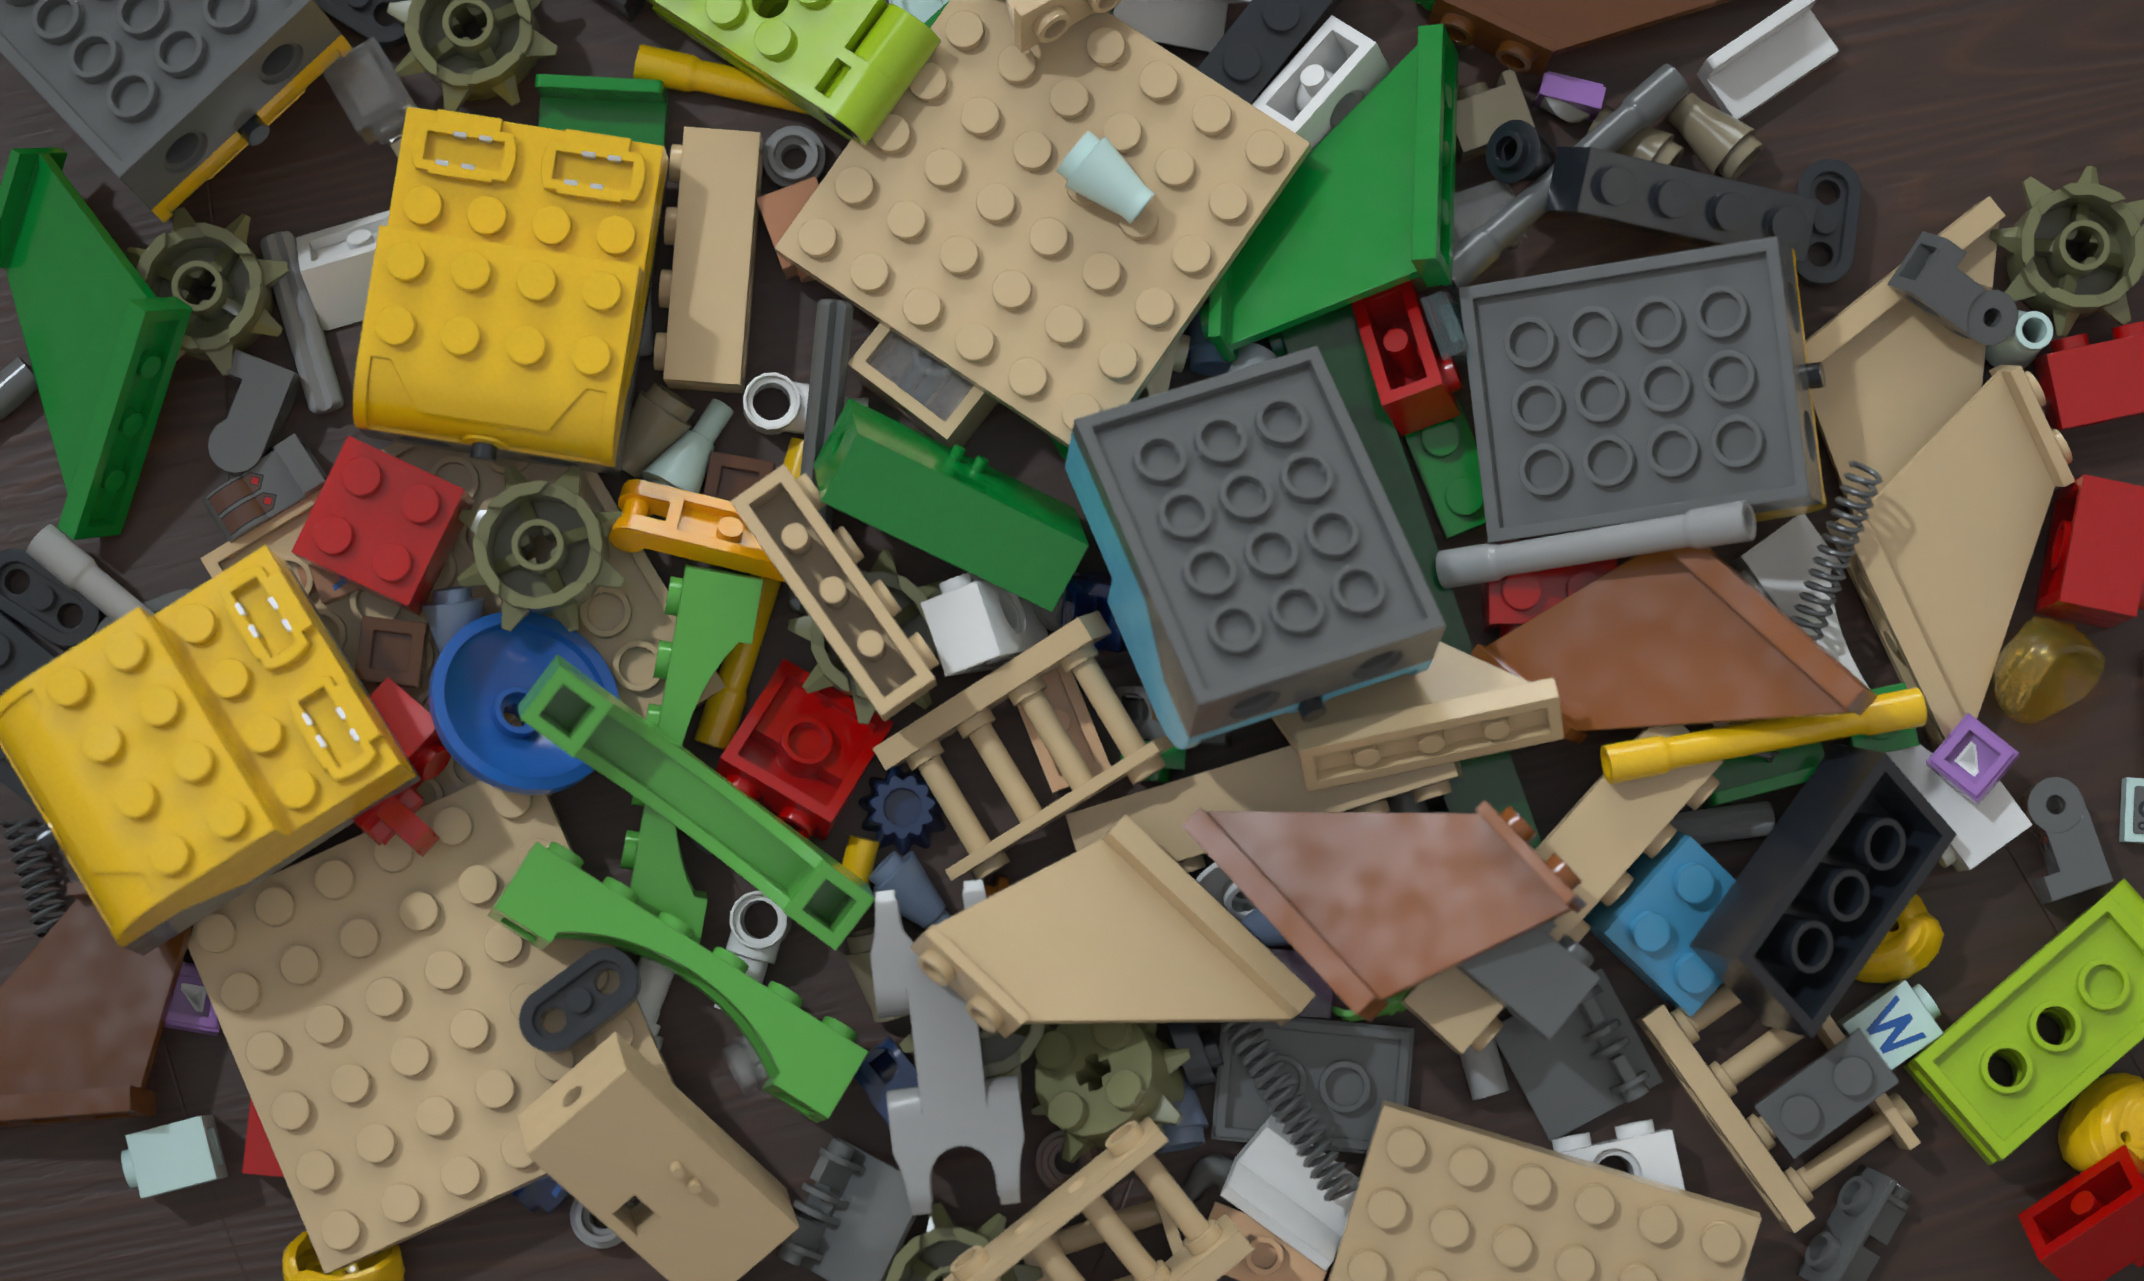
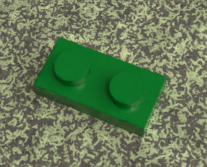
M1457 398L1461 415L1402 436L1445 541L1486 525L1477 444Z

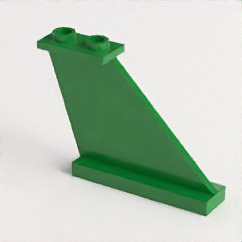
M1444 24L1418 26V45L1308 153L1210 293V301L1204 302L1202 305L1201 327L1206 340H1210L1226 362L1237 360L1240 347L1421 276L1427 287L1452 285L1458 51Z
M60 147L12 148L0 186V268H5L68 494L57 528L73 540L121 535L193 308L176 296L159 298L155 296L62 170L68 154Z

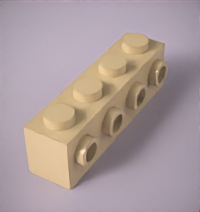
M684 127L683 145L672 144L669 180L670 182L679 183L678 206L667 207L664 244L674 245L672 270L662 269L659 284V307L669 308L667 333H656L654 345V370L664 371L663 379L668 388L745 393L759 220V205L756 198L761 195L763 149L765 145L761 132Z
M783 464L730 501L740 518L884 722L937 685L936 679L930 670L940 663L918 632L908 639L893 619L902 609L881 579L869 585L855 564L864 559V555L843 526L834 532L830 530L818 513L827 504L821 502L819 491L806 473L795 479L785 464Z

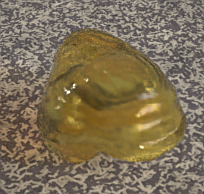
M2033 616L2025 622L2019 633L2006 644L1997 658L1993 669V683L1998 705L2004 710L2008 718L2028 724L2041 722L2088 695L2102 675L2105 657L2098 650L2097 645L2088 639L2087 634L2077 629L2076 624L2060 622L2050 617Z

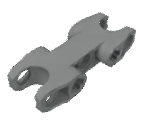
M983 879L963 881L964 910L987 899ZM896 891L875 892V932L870 958L878 1018L910 1015L918 1087L887 1090L892 1150L906 1185L912 1215L933 1212L932 1168L937 1158L944 1151L956 1146L973 1147L983 1152L990 1160L996 1176L997 1193L1000 1197L1001 1205L1020 1203V1163L1025 1133L1018 1076L985 1079L979 1025L966 1011L965 1005L967 1002L949 985L942 987L936 984L920 969L917 963L919 956L909 948L914 942L905 933Z

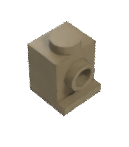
M1509 69L1501 72L1496 88L1489 90L1487 82H1480L1457 91L1456 160L1458 164L1486 155V148L1491 135L1500 125L1507 121L1523 120L1535 128L1515 71Z

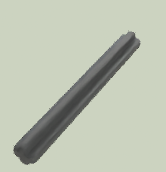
M821 299L817 304L800 476L806 473L818 491L813 464L844 408L854 308L850 302L840 299ZM827 504L818 513L831 530L834 507ZM789 587V609L798 614L809 615Z

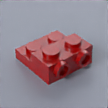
M783 659L721 755L716 772L759 804L778 814V818L805 838L809 839L811 835H814L825 841L854 795L859 781L876 756L872 748L886 740L894 722L889 719L884 722L880 715L875 712L868 725L859 724L853 698L833 686L808 694L802 686L810 673Z

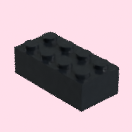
M1834 743L1689 946L1763 1025L1813 1039L1957 834L1886 753Z

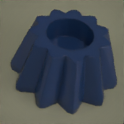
M896 766L888 769L885 778H869L871 794L860 798L858 801L859 806L868 813L862 822L861 828L866 831L876 832V841L880 842L878 848L894 844L901 855L907 854L913 844L929 849L931 833L943 832L946 829V824L940 816L943 810L918 769L915 771L909 769L904 773Z

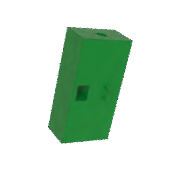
M849 398L813 464L821 502L1053 612L1089 546L1075 508L988 466L989 460L980 455H977L976 459L965 455L966 449L958 444H955L953 448L946 446Z

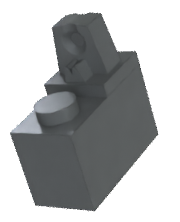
M1557 918L1455 966L1543 1040H1550L1600 979L1597 974L1589 969L1595 958L1581 945L1565 934L1558 942L1549 936L1557 926L1554 922Z

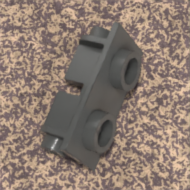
M1860 1164L1854 1176L1841 1188L1838 1195V1203L1822 1231L1809 1243L1805 1252V1260L1796 1275L1807 1281H1867L1880 1256L1863 1245L1868 1236L1886 1246L1888 1245L1905 1214L1911 1208L1906 1204L1911 1192L1897 1184L1898 1181Z

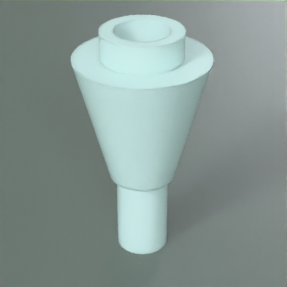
M712 399L692 431L688 430L641 473L644 480L700 494L709 467L711 451H714L715 448L713 444L733 415V410L722 401Z

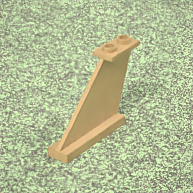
M1989 196L1970 208L1940 232L1938 236L1948 238L1967 252L1957 267L1959 270L1977 283L1993 288L1997 243L1990 240L1991 230L1999 229V221L2005 217V214ZM1898 267L1805 340L1808 364L1822 362L1825 374V387L1811 389L1814 415L1840 486L1844 484L1860 491L1872 492L1862 484L1845 479V473L1849 472L1865 479H1877L1858 468L1850 467L1848 462L1854 460L1877 471L1883 479L1882 483L1875 485L1879 493L1975 395L1983 383L1986 345L1954 334L1889 287L1887 284ZM1843 492L1846 499L1856 503L1867 504L1861 498ZM1849 508L1851 515L1859 514L1855 509Z
M1999 365L1989 370L1992 377L1872 499L1874 506L1866 510L1869 519L1862 521L1865 529L1857 534L1860 543L1852 546L1856 553L1848 557L1851 567L1846 569L1900 682H1905L1907 689L1919 688L1923 694L1927 709V722L1922 728L1934 752L1967 713L1976 719L1978 718L2055 486L2066 487L2075 482L2068 466L2073 460L2071 450L2062 434L2057 429L2050 428L2041 409L2046 404L2043 390L2033 374L2029 371L2024 372L2022 366ZM1839 519L1835 521L1846 527L1858 528L1848 520ZM1827 527L1830 534L1842 539L1854 540L1844 532ZM1835 544L1838 551L1849 552L1843 546Z
M1439 642L1428 670L1415 675L1404 674L1333 697L1324 702L1327 713L1315 721L1303 722L1299 712L1271 717L1299 755L1306 792L1564 739L1560 700L1554 677L1528 682L1443 642Z
M1126 814L1098 841L939 924H932L909 947L919 956L917 963L928 978L942 987L949 985L967 1002L965 1005L966 1011L979 1026L992 1033L997 1030L1004 1038L1008 1037L1022 1024L1275 1021L1281 1027L1300 1014L1316 996L1310 988Z

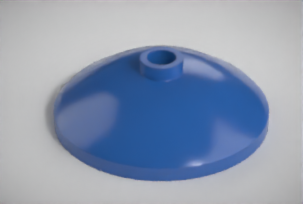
M502 612L489 614L470 622L453 635L445 645L435 662L430 677V713L438 736L448 752L465 770L476 778L495 788L517 794L544 795L568 789L589 777L595 769L578 758H573L521 720L518 705L557 654L619 699L614 677L600 653L576 630L569 632L560 621L536 613H530L512 632L501 628ZM510 713L515 715L520 720L521 727L509 724L505 720L504 714Z

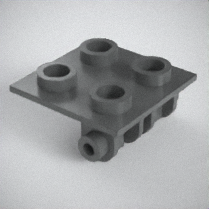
M1602 968L1594 972L1600 977L1599 981L1550 1040H1543L1514 1015L1502 1021L1504 1026L1495 1035L1498 1047L1550 1142L1625 1102L1629 1103L1650 1092L1649 1089L1664 1082Z
M838 1137L837 1139L832 1138L828 1148L821 1146L818 1152L821 1155L810 1176L812 1180L816 1181L815 1185L804 1182L801 1187L810 1193L807 1201L803 1202L795 1199L793 1204L795 1208L802 1211L800 1216L795 1214L799 1228L781 1243L776 1256L793 1265H802L828 1281H885L894 1257L899 1253L917 1216L912 1215L902 1173L900 1170Z

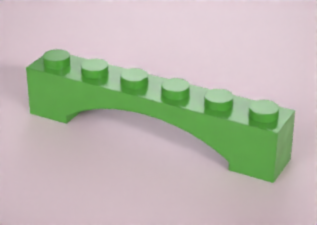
M685 564L683 578L670 577L664 614L676 616L672 642L659 640L653 678L665 680L661 705L649 703L646 720L681 746L683 745L691 716L711 676L739 642L752 644L763 583L762 577ZM632 796L631 805L642 806L643 813L639 832L626 831L620 868L632 870L630 889L639 896L636 905L657 918L661 912H666L680 919L693 929L694 934L691 940L700 945L708 900L707 891L695 890L693 888L680 851L676 826L641 800Z
M556 655L518 705L521 720L570 756L578 758L677 826L779 906L786 915L835 951L874 902L875 897L865 881L560 655Z
M536 842L528 850L488 913V917L541 950H544L552 940L594 942L637 954L677 974L712 1000L746 1037L768 1076V1080L762 1088L764 1091L815 1123L830 1117L868 1054L867 1050L855 1043L858 1034L854 1030L832 1017L825 1016L821 1022L800 1009L804 1002L803 999L787 987L773 981L766 987L745 974L749 965L730 951L721 947H715L714 951L710 952L691 940L694 934L693 929L673 915L661 912L658 918L636 905L639 896L623 883L610 877H606L601 883L582 871L580 868L584 861L568 848L555 842H550L546 848Z

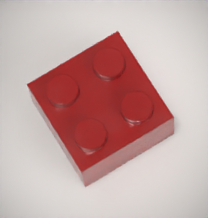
M348 435L291 552L312 567L420 616L423 610L421 604L427 602L464 526V523L458 519L462 509L471 510L475 500L465 489Z
M2083 474L2076 478L2072 484L2056 490L2033 613L2108 629L2137 617L2138 609L2144 610V486Z

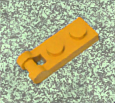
M640 479L628 480L623 484L618 499V507L623 513L614 523L609 533V541L617 549L634 553L646 548L784 582L783 577L740 518L730 501ZM658 515L666 517V521L651 518V516Z

